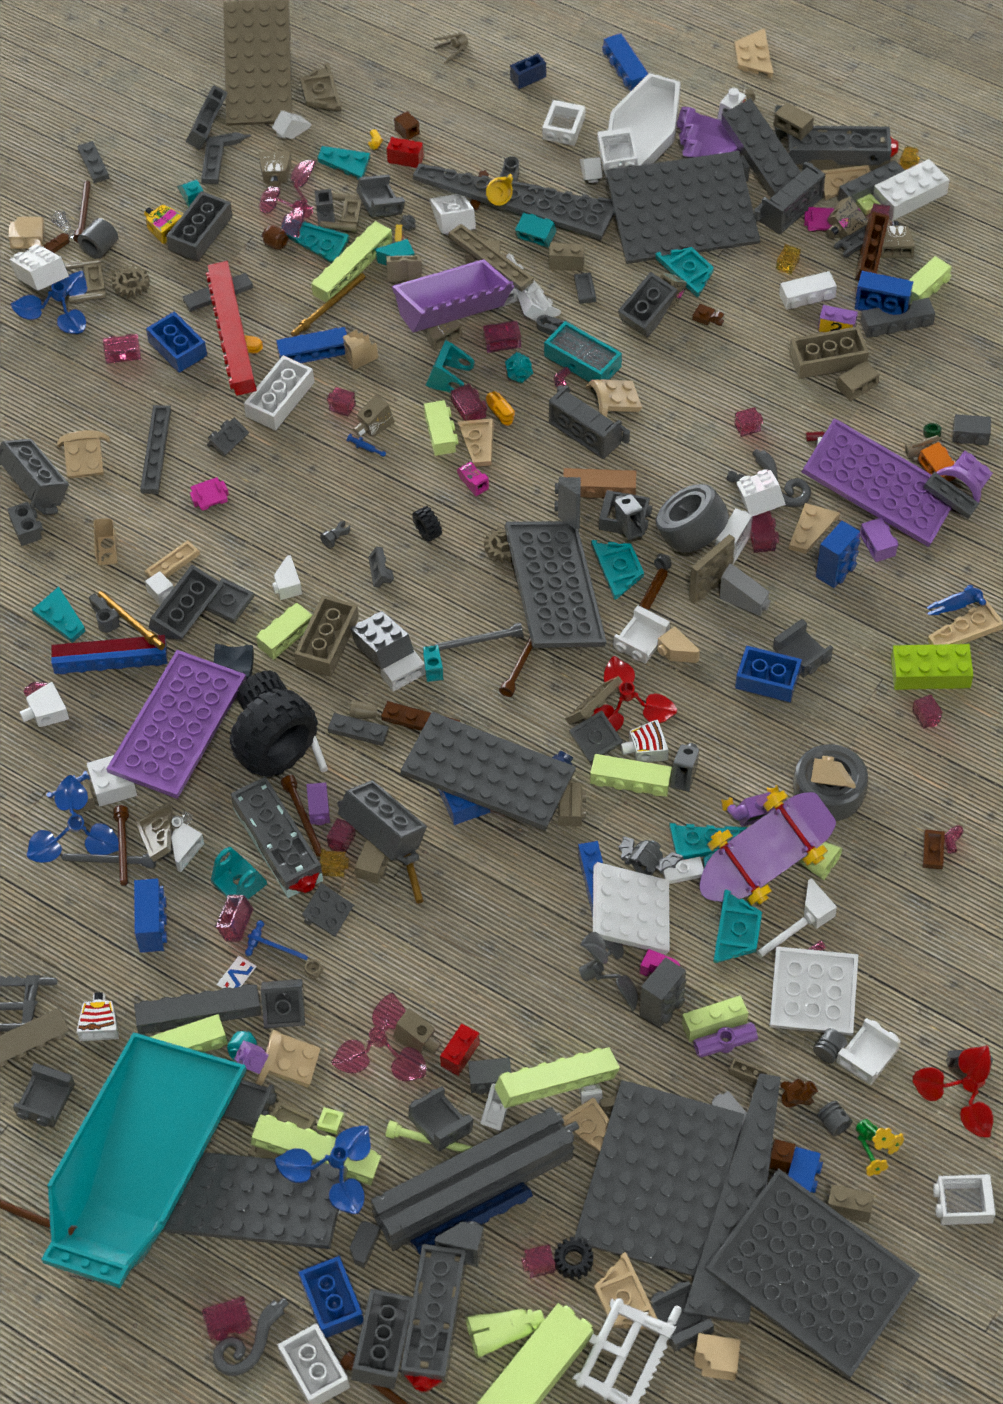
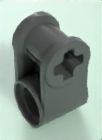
M514 156L507 157L504 160L500 177H507L509 174H512L513 181L518 182L519 160Z

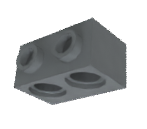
M28 501L7 508L21 546L42 539L41 532L43 527L40 521H36L35 518H38L36 510L30 507Z

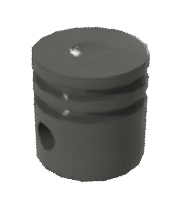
M828 1028L813 1047V1051L821 1060L832 1064L837 1059L839 1051L847 1045V1039L837 1030Z
M838 1101L828 1103L817 1114V1117L833 1137L846 1131L853 1122L841 1105H839Z

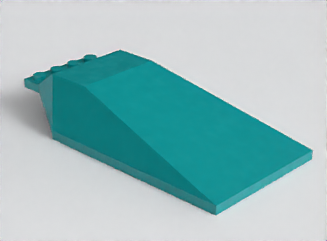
M133 1032L47 1185L51 1242L41 1259L42 1263L121 1289L130 1270L144 1260L165 1227L247 1071L246 1065ZM72 1225H76L77 1228L74 1230L73 1234L69 1235V1227Z

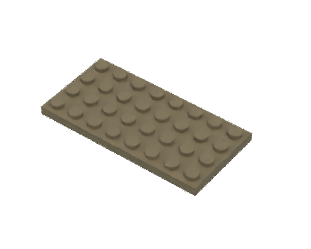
M289 0L223 1L225 91L228 92L226 96V125L274 124L281 111L292 113Z

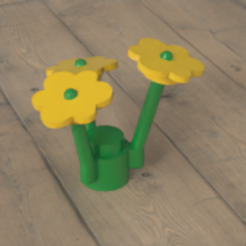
M863 1119L857 1124L856 1131L859 1133L857 1139L862 1143L871 1160V1163L866 1168L867 1176L879 1175L889 1166L886 1160H875L866 1140L873 1141L875 1143L874 1147L877 1150L888 1148V1154L892 1155L903 1144L904 1135L900 1133L894 1136L890 1128H878L868 1119Z

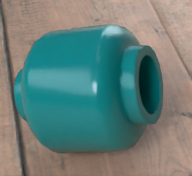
M237 1031L230 1039L227 1051L234 1061H236L234 1058L243 1040L258 1045L252 1033Z

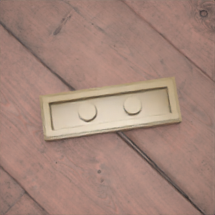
M187 540L146 569L145 574L150 578L160 571L168 578L199 556L200 551Z

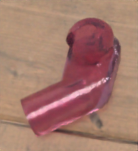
M564 367L554 375L553 379L556 388L560 385L564 387L567 384L565 378L570 374V370L567 367Z
M32 682L25 687L24 695L27 697L49 683Z

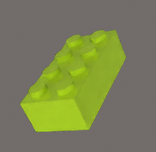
M970 644L893 645L891 665L894 690L971 688L974 675Z

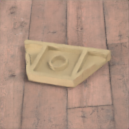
M765 29L735 41L734 48L738 69L755 74L763 72L768 74L767 77L773 78Z
M625 1252L594 1286L605 1314L608 1317L610 1313L611 1298L614 1301L621 1298L625 1305L642 1312H648V1316L657 1319ZM618 1314L612 1328L630 1329L633 1321ZM641 1326V1328H640V1329L648 1330L647 1328H645V1327H643V1326Z

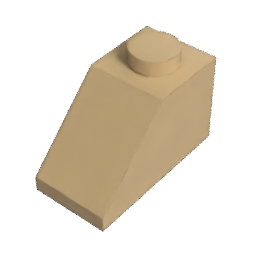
M673 627L658 638L657 650L660 655L665 656L669 661L691 663L699 661L700 650L676 627Z
M822 756V759L814 758L811 782L855 789L856 784L842 763L834 761V757Z

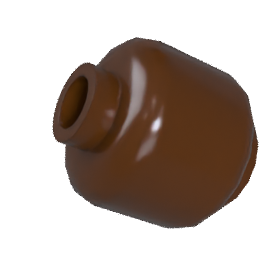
M270 225L262 232L263 243L275 250L284 248L288 242L287 232L278 226Z

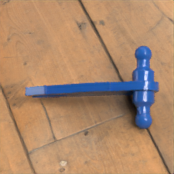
M968 585L963 592L953 594L929 605L927 609L940 608L927 614L939 615V613L967 607L966 605L975 602L984 606L986 605V600L983 599V592L980 589L974 588L973 585Z
M262 920L257 921L256 928L252 930L251 934H248L247 938L249 940L247 942L248 948L245 950L246 956L253 954V949L257 947L259 942L304 960L308 958L305 954L261 938V929L264 926Z

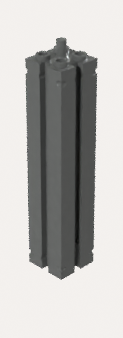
M550 1107L543 1113H538L384 1192L382 1196L371 1199L373 1217L384 1233L391 1250L394 1252L402 1245L411 1243L410 1240L521 1182L526 1183L561 1165L562 1162L573 1159V1150L575 1149L573 1141L575 1138L572 1132L579 1129L578 1123L574 1121L563 1127L564 1120L559 1112L556 1113L553 1107Z

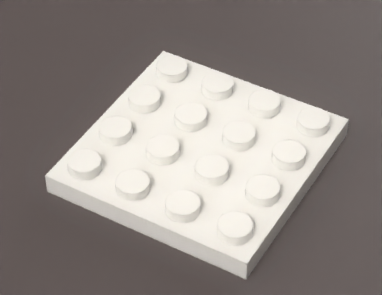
M597 862L594 865L593 932H597L604 940L645 950L649 948L658 953L667 954L669 952V881Z
M776 947L770 1027L822 1033L826 1029L832 1028L842 1035H853L858 954Z

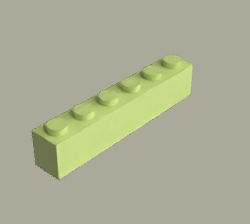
M376 221L371 226H368L363 234L358 236L339 257L335 258L329 267L324 269L321 275L313 280L311 283L313 295L324 302L331 299L376 258V248L393 242L392 230Z
M610 1047L604 1049L597 1048L589 1053H578L570 1058H559L555 1062H544L536 1067H525L517 1072L503 1073L499 1076L494 1088L504 1108L612 1080L615 1078L620 1067Z
M260 1114L251 1138V1145L279 1155L295 1148L304 1149L311 1155L312 1163H317L325 1155H330L332 1148L335 1146L336 1138L329 1135H319L312 1129L299 1128L292 1122L284 1123L278 1121L277 1118L271 1115L264 1116ZM370 1149L368 1156L363 1160L352 1161L347 1157L344 1164L348 1169L346 1177L356 1179L358 1182L371 1186L381 1155Z

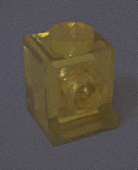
M908 145L905 146L899 165L904 170L919 164V149Z
M785 244L777 259L776 270L792 275L800 262L801 249Z
M321 849L320 864L322 876L345 877V869L349 870L350 859L346 857V852Z

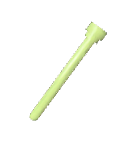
M389 1121L386 1137L394 1139L395 1137L399 1138V1136L431 1144L422 1133L402 1128V1125H398V1122ZM454 1142L446 1148L464 1152L472 1148V1146Z

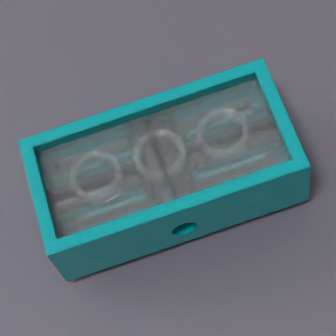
M564 321L544 342V356L588 382L597 379L609 380L622 367V353L567 321Z

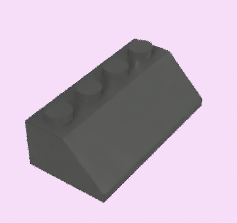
M191 565L150 618L149 629L158 635H165V638L182 640L223 584L194 565Z

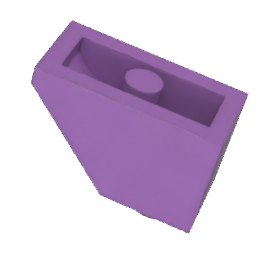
M326 782L306 784L311 825L330 823Z

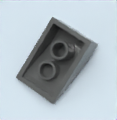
M650 272L619 308L620 319L648 338L661 322L678 290Z
M559 477V482L555 483V494H558V501L555 500L554 511L558 512L559 519L574 529H580L581 477Z

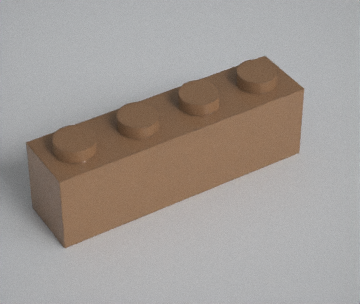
M564 468L563 477H581V497L605 498L607 490L636 495L635 470Z

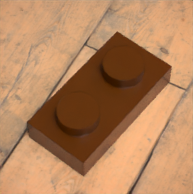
M925 829L922 868L943 869L945 831Z

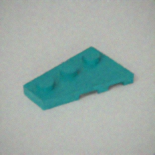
M322 146L318 155L319 163L332 169H340L348 176L354 175L357 177V180L360 177H364L370 161V153Z
M59 586L32 609L34 615L71 643L86 632L84 625Z

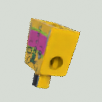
M160 205L155 210L148 207L144 212L148 230L162 244L167 242V234L183 215V213L165 205Z

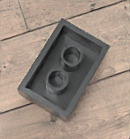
M383 611L375 613L372 617L358 622L350 628L356 647L381 669L414 653L409 634Z
M664 958L641 987L640 1016L658 1028H661L664 1023H669L676 1008L680 1009L685 1001L684 994L687 981L685 979V969L668 958Z

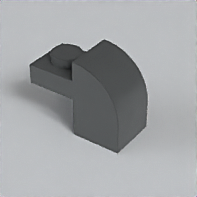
M331 189L315 190L318 226L321 221L335 222Z

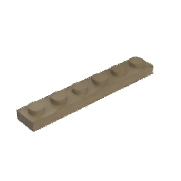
M459 224L449 232V238L478 260L484 259L508 281H513V285L521 292L534 283V278L464 225Z

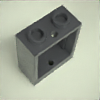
M606 491L599 517V530L624 534L617 520L611 519L610 514L612 507L615 506L614 499L617 496L622 495L625 497L632 494ZM632 495L644 509L645 531H647L649 524L647 516H651L652 513L650 498Z

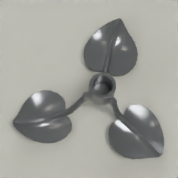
M597 932L589 933L580 945L586 948L595 959L579 967L582 979L589 981L595 977L597 980L617 978L616 983L619 991L631 1010L634 1011L638 1002V992L633 981L627 975H601L604 971L603 965L608 962V956L613 954L616 959L622 958L624 954L623 944L604 940Z

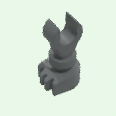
M341 521L335 529L322 533L320 539L326 547L331 549L335 546L336 539L350 533L351 526L343 528L345 521Z

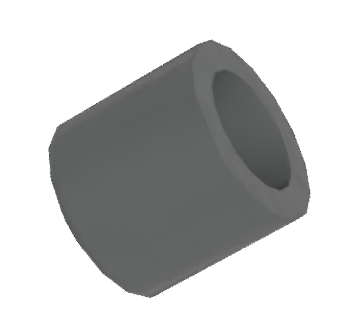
M96 218L78 236V244L87 255L97 259L102 258L118 241L119 237L112 224L102 218Z

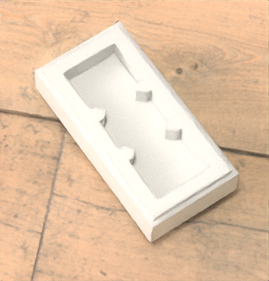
M696 857L679 861L676 864V868L670 867L663 871L664 879L668 880L669 884L701 878L704 870L701 858Z

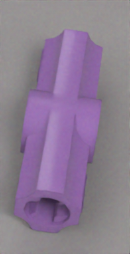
M750 1022L734 1028L723 1027L717 1033L694 1039L693 1044L697 1056L701 1058L718 1052L729 1053L734 1047L757 1041L758 1035L755 1025ZM727 1038L730 1041L724 1042L721 1039Z

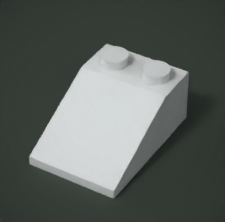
M454 194L430 198V204L442 234L449 235V232L459 224L464 225L470 231L471 229H476L474 208L465 196Z

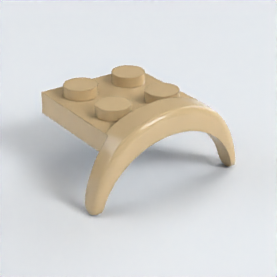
M597 379L591 380L586 385V389L592 387L595 389L599 402V412L607 417L608 411L640 412L642 409L635 385L631 380Z
M83 430L71 432L59 438L57 448L64 444L68 479L104 475L100 440L110 442L108 435L100 431Z
M272 1030L266 1053L269 1056L260 1074H258L255 1084L262 1086L267 1074H271L309 1087L321 1048L280 1034V1031Z

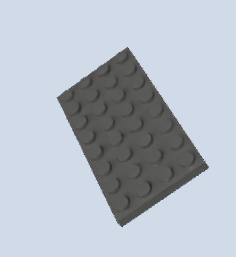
M564 521L506 522L504 527L533 648L605 646L607 641L579 530L574 529Z
M432 712L403 764L400 774L546 831L575 773L576 767Z
M204 1152L171 1213L164 1230L166 1233L330 1249L339 1210L331 1204L329 1191L334 1184L340 1183L339 1168H333L330 1164H322L316 1169L310 1170L311 1176L308 1181L295 1183L286 1179L279 1172L275 1159ZM344 1166L343 1170L344 1182L346 1181V1176L348 1172L346 1166Z

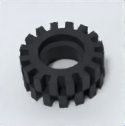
M424 506L412 513L413 522L416 524L415 527L419 530L418 533L422 535L425 541L430 542L442 535L443 531L440 521L437 520L438 517L434 515V511H431L430 507Z
M570 1237V1241L564 1239L563 1244L559 1243L558 1249H555L554 1262L560 1275L563 1274L565 1279L569 1276L570 1280H574V1277L580 1280L582 1275L586 1277L588 1271L591 1272L594 1258L592 1247L588 1246V1242L585 1240L582 1243L579 1237L577 1241L574 1240V1237ZM570 1252H578L582 1256V1262L572 1266L566 1262L565 1258Z

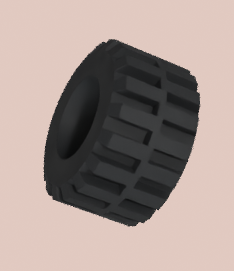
M271 670L262 671L250 676L239 686L236 699L242 709L245 710L247 705L251 701L256 700L259 695L268 693L269 690L287 688L276 672Z

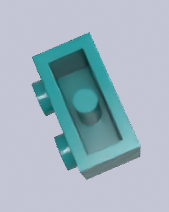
M526 213L522 214L515 228L518 239L549 248L557 232L552 220L542 219L534 214Z

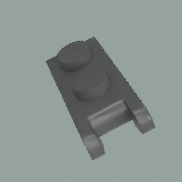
M867 224L836 242L834 248L837 250L843 247L846 250L843 256L846 258L860 250Z

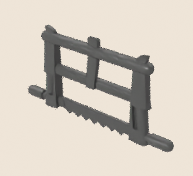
M17 975L14 978L11 976L7 978L0 976V986H25L24 1002H0V1010H23L22 1023H0V1032L10 1031L33 1020L35 1007L38 1003L35 1000L39 984L56 985L58 979L55 977L40 978L39 975H28L26 978H20Z

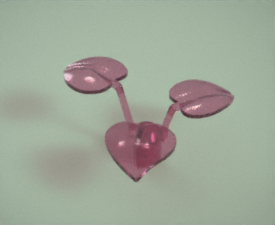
M315 160L302 161L292 171L291 180L295 182L294 187L302 200H297L294 204L278 198L280 189L272 186L262 193L259 201V209L265 214L275 209L277 201L294 209L291 210V213L284 216L281 224L284 232L290 236L299 237L303 219L310 217L313 212V207L307 204L308 200L303 196L298 187H302L307 183L316 163Z
M393 992L386 995L373 1011L372 1021L375 1027L369 1031L370 1040L367 1042V1048L365 1049L363 1043L358 1040H348L339 1047L331 1061V1064L342 1072L359 1073L366 1069L370 1063L366 1053L370 1051L371 1046L374 1045L378 1048L386 1046L397 1058L392 1062L391 1070L398 1080L409 1082L421 1079L426 1075V1063L418 1050L406 1047L399 1055L387 1042L388 1037L385 1031L388 1028L395 1029L397 1022L406 1012L404 1006Z

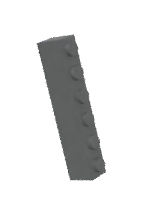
M245 984L236 988L225 987L217 991L207 990L198 994H183L180 997L173 998L163 997L155 1001L144 1000L134 1004L138 1033L141 1035L172 1030L217 1014L221 1022L261 1015L257 984Z

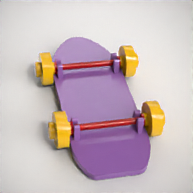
M784 790L779 793L774 791L766 797L768 801L763 804L767 812L772 811L733 839H731L733 835L729 830L723 833L718 831L712 835V840L707 845L711 851L718 847L719 849L712 855L703 870L700 881L701 894L708 900L723 902L725 889H728L738 899L751 895L747 898L751 906L755 903L760 905L769 899L767 895L772 892L767 883L801 859L806 866L812 863L817 865L825 859L823 855L828 850L822 844L832 834L836 826V820L816 793L808 792L795 795L786 800L788 795Z

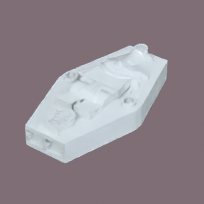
M649 73L610 114L608 130L631 127L638 166L653 164L675 140L680 82L674 79ZM628 144L606 147L607 161L631 157Z

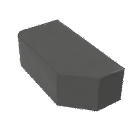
M366 1221L360 1223L349 1247L355 1265L362 1268L366 1267L381 1234L379 1226Z

